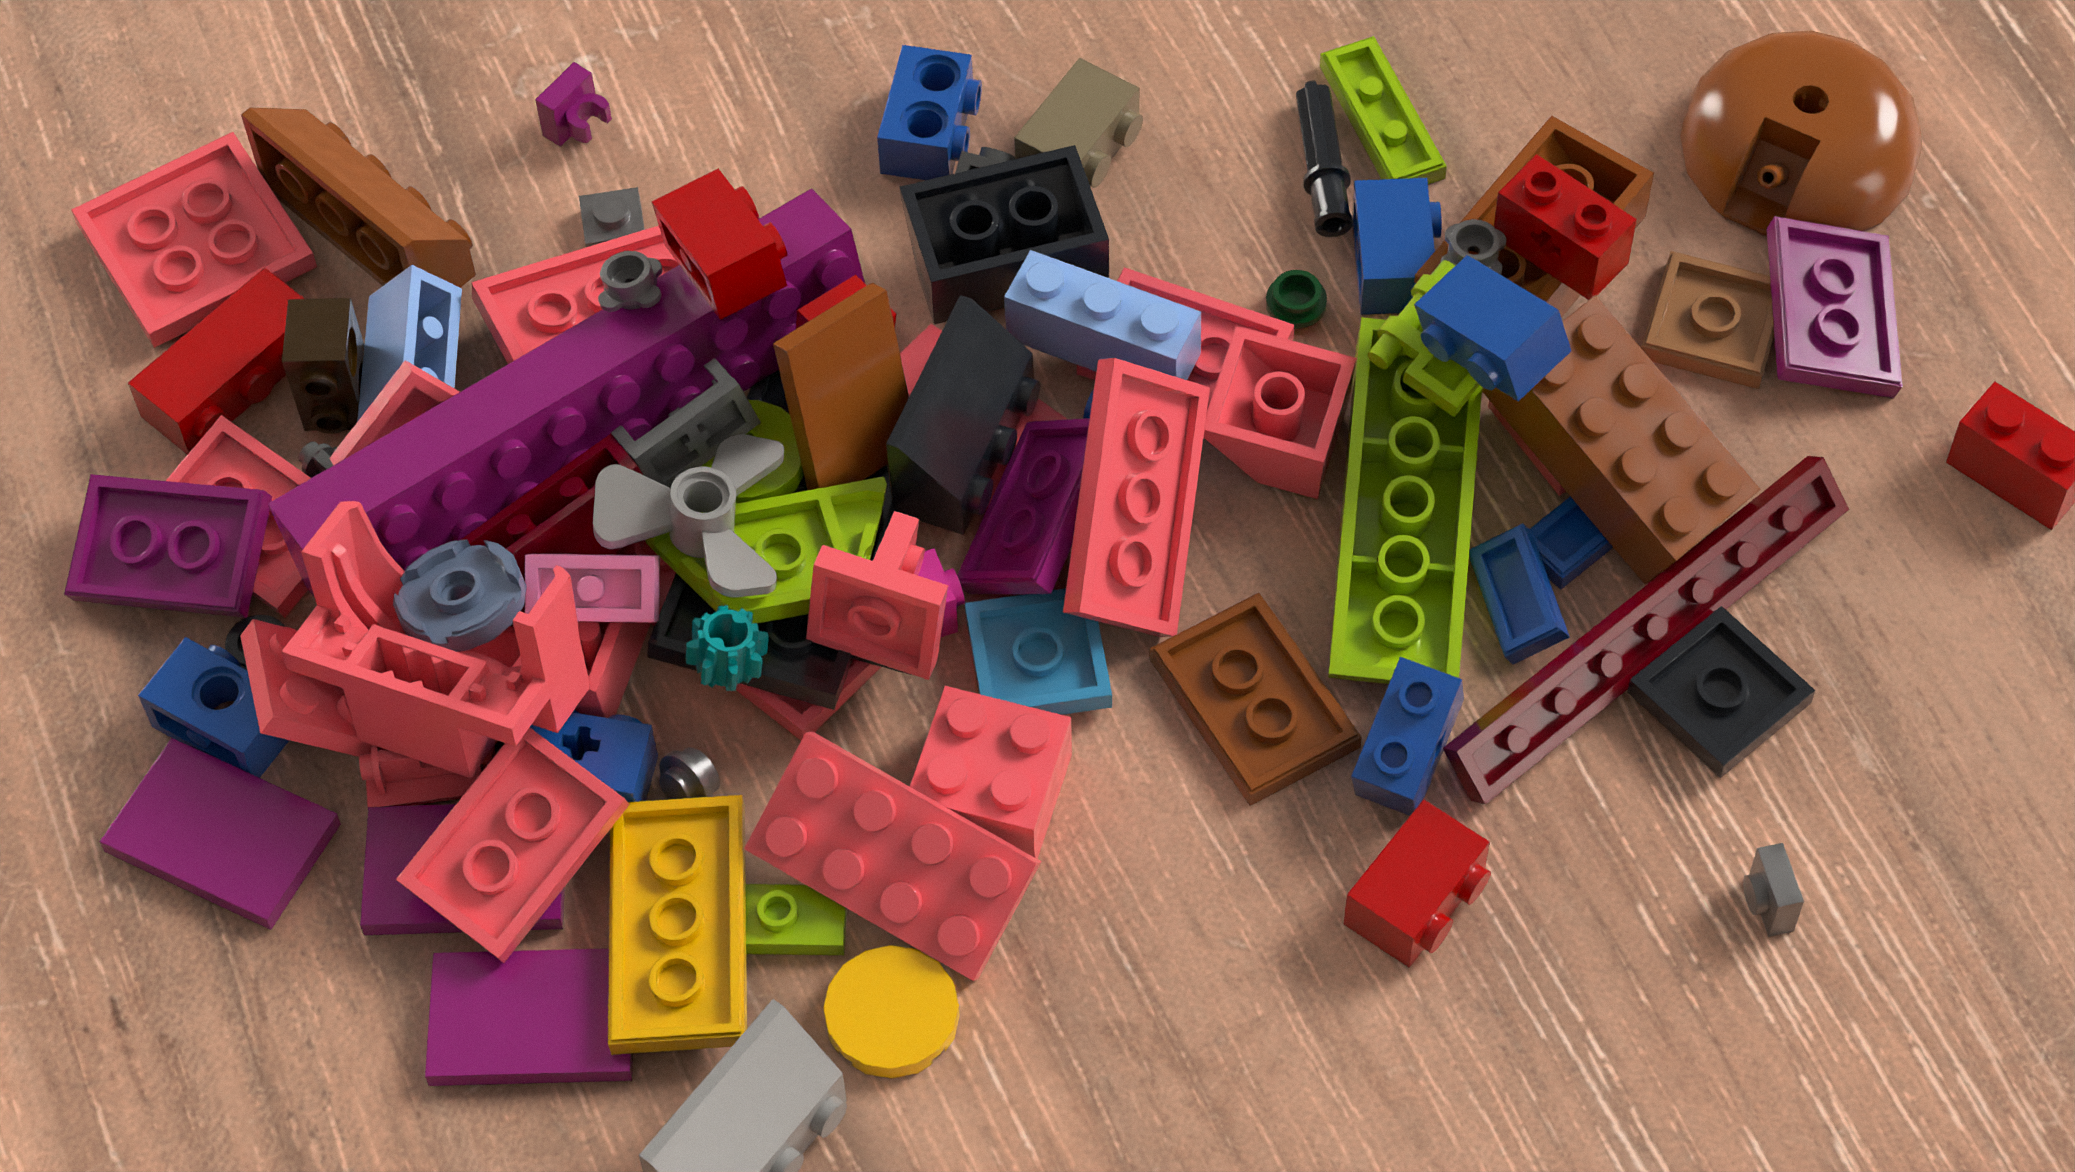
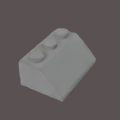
M772 999L639 1154L643 1172H799L804 1161L803 1153L818 1135L825 1138L831 1134L841 1122L846 1112L847 1104L845 1102L847 1099L843 1073L788 1010Z

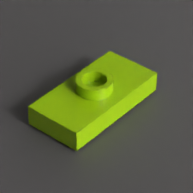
M746 884V954L844 956L847 908L807 885Z

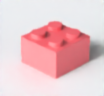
M945 686L910 787L1038 859L1072 756L1071 717Z

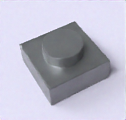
M638 187L579 196L586 247L645 230Z
M1779 843L1757 848L1750 873L1745 875L1743 879L1744 894L1749 910L1753 915L1761 914L1768 937L1793 932L1804 900L1784 844Z

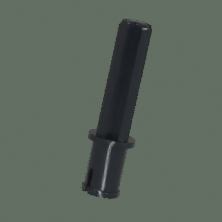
M1312 80L1305 82V88L1296 92L1307 173L1303 177V187L1307 194L1311 195L1316 232L1325 237H1338L1350 231L1353 226L1347 195L1351 176L1348 169L1342 164L1331 90L1327 85H1317L1316 81Z

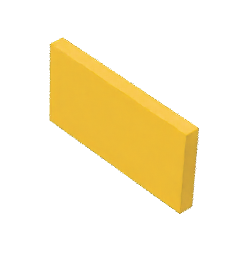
M730 795L628 802L629 806L610 829L608 1046L611 1055L732 1047L747 1030L745 804L743 796Z

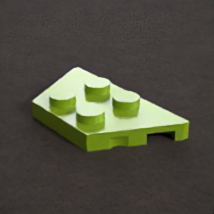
M884 477L737 503L735 506L734 533L776 572V588L769 594L744 597L724 596L710 585L705 558L692 557L678 550L672 543L669 532L646 539L645 542L716 612L718 606L728 605V610L738 612L743 608L747 612L753 613L752 624L809 614L813 565L822 545L870 560L885 501L887 483Z

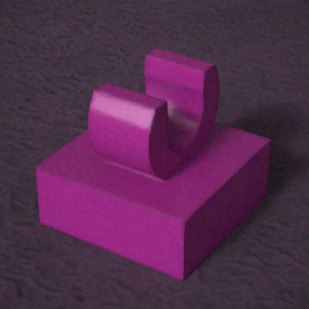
M575 62L535 99L542 136L560 147L571 136L579 142L588 143L592 136L590 125L586 121L591 116L597 117L607 124L612 120L608 101L603 96L595 93L592 73Z

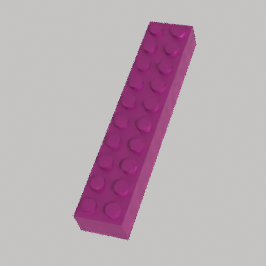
M811 188L759 218L762 225L771 222L776 227L786 246L788 256L781 259V264L788 286L720 320L681 266L678 265L657 278L656 286L660 289L661 299L654 306L637 309L620 308L614 312L602 309L268 503L269 508L304 585L314 597L301 551L340 502L357 501L362 504L380 542L398 565L406 570L409 565L427 551L451 541H459L608 436L610 432L620 425L634 441H637L669 418L668 414L678 407L681 409L713 386L711 381L714 378L704 368V365L713 358L737 381L743 392L779 370L773 343L796 330L797 310L855 274L865 283L852 229Z

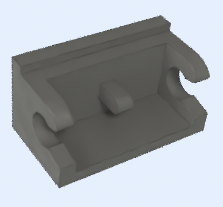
M714 358L704 365L706 371L714 378L711 381L713 386L681 409L678 407L668 414L669 418L637 441H634L621 425L610 432L636 463L644 476L671 488L673 481L679 474L691 468L701 467L716 455L719 445L725 439L734 435L746 434L761 423L740 385Z

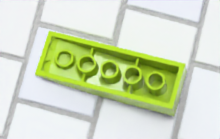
M1361 317L1355 353L1357 360L1352 386L1328 678L1389 684L1400 657L1459 678L1482 386L1479 385L1456 416L1453 417L1403 382L1406 369L1414 361L1412 358L1399 354L1387 369L1379 368L1368 358L1367 353L1380 339L1377 331L1386 320Z

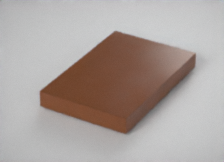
M872 282L773 343L807 490L862 481L888 464L886 443L909 399L887 290Z
M1259 592L1149 648V660L1249 806L1361 748L1362 736Z

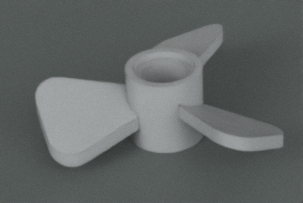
M740 434L731 436L719 445L711 468L695 467L688 469L675 478L671 488L617 464L609 465L599 473L596 479L593 533L595 539L601 546L607 549H616L669 532L670 539L678 550L692 557L705 558L708 580L713 589L718 593L728 597L769 594L776 588L777 576L775 570L734 533L736 496L781 465L784 459V446L778 441Z

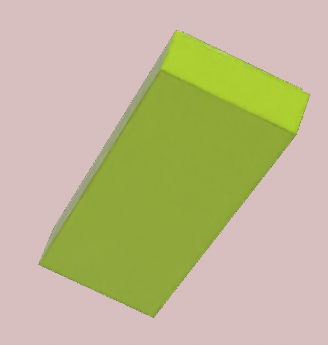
M1372 36L1320 53V68L1381 180L1427 178L1428 184L1445 179L1447 165L1376 38Z

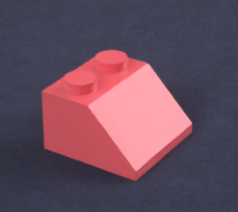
M1236 325L1207 410L1203 438L1257 483L1318 499L1350 400L1357 358Z

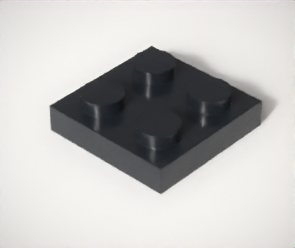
M1721 606L1632 677L1627 693L1721 778L1810 705L1815 689Z

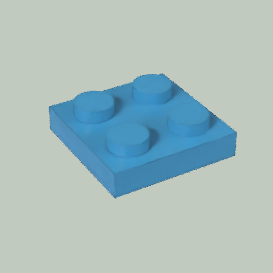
M1066 588L1052 590L1051 594H1023L965 603L966 622L979 694L1061 715L1112 708V691L1098 621L1063 613Z

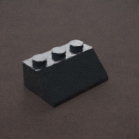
M1075 145L900 186V196L916 269L934 325L947 322L960 295L973 299L986 312L1005 308L1004 296L1030 250L1109 278V237Z
M959 296L886 443L894 511L918 518L919 521L961 535L965 534L974 513L982 515L985 512L993 491V479L991 478L998 464L1007 465L1017 440V430L1015 428L1022 415L1030 416L1037 404L1041 387L1040 381L1034 379L1033 353L971 298Z

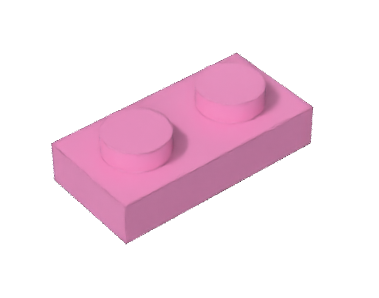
M525 555V584L527 586L525 613L527 614L554 579L553 569L557 565L563 567L571 576L577 621H659L660 555Z

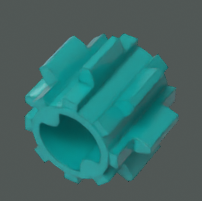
M728 605L718 606L717 612L712 615L706 612L701 619L695 618L693 620V640L686 643V664L696 665L697 673H701V684L704 686L708 685L711 688L718 685L726 687V691H736L737 684L742 681L748 684L752 678L759 679L761 677L763 660L761 656L767 654L769 636L767 632L758 630L757 623L752 624V612H747L743 608L739 612L728 610Z

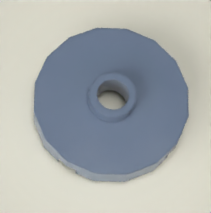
M468 539L451 541L427 551L407 567L400 578L403 586L398 595L394 594L393 606L405 635L456 652L470 650L495 639L513 624L512 620L522 610L525 602L527 586L514 555L498 543L483 540L486 547L481 545L470 546Z

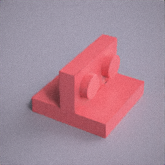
M894 511L873 561L822 545L813 565L806 639L927 680L930 679L938 658L948 585L918 576L925 554V548L916 546L918 518Z

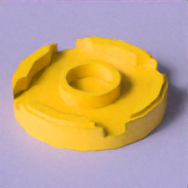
M893 945L865 950L843 964L828 985L823 1007L829 1040L838 1054L840 1052L844 1058L851 1061L854 1068L867 1075L892 1079L917 1074L932 1065V1060L939 1056L944 1048L946 1052L955 1039L960 1015L954 982L941 964L917 949Z

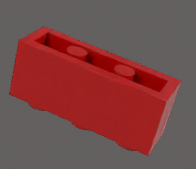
M264 267L128 382L141 418L188 455L221 415L232 422L252 404L264 400L270 394L274 385L286 376L282 364L288 299L305 298Z

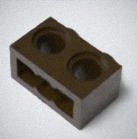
M351 298L288 299L282 364L304 431L336 434L344 430H351L357 423L364 342Z

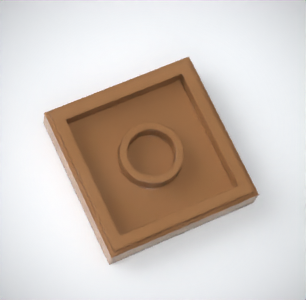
M1670 251L1641 349L1652 362L1759 389L1774 339L1770 276Z

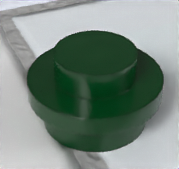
M1286 271L1279 275L1267 290L1266 309L1270 317L1293 324L1294 329L1314 325L1323 317L1326 311V291L1319 280L1307 271Z

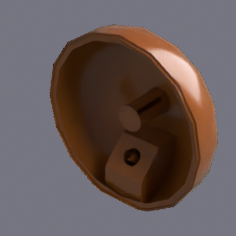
M1816 31L1771 33L1728 50L1699 79L1693 90L1680 133L1686 172L1709 205L1723 217L1766 236L1767 227L1774 216L1864 231L1881 224L1909 195L1922 150V135L1914 98L1893 70L1883 60L1853 41Z

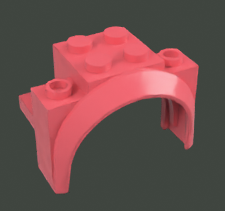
M340 502L301 551L317 606L281 651L286 669L343 688L356 735L360 741L472 778L497 741L517 746L531 725L558 733L590 688L579 637L571 576L561 566L556 565L554 567V579L528 614L521 611L517 613L512 620L514 628L508 627L492 641L473 649L456 652L405 635L393 606L394 594L398 595L403 586L400 578L405 570L398 565L380 542L360 502Z

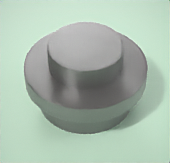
M689 747L682 752L671 751L660 761L659 769L661 776L659 782L663 793L668 799L713 797V793L719 789L720 779L716 768L701 751Z

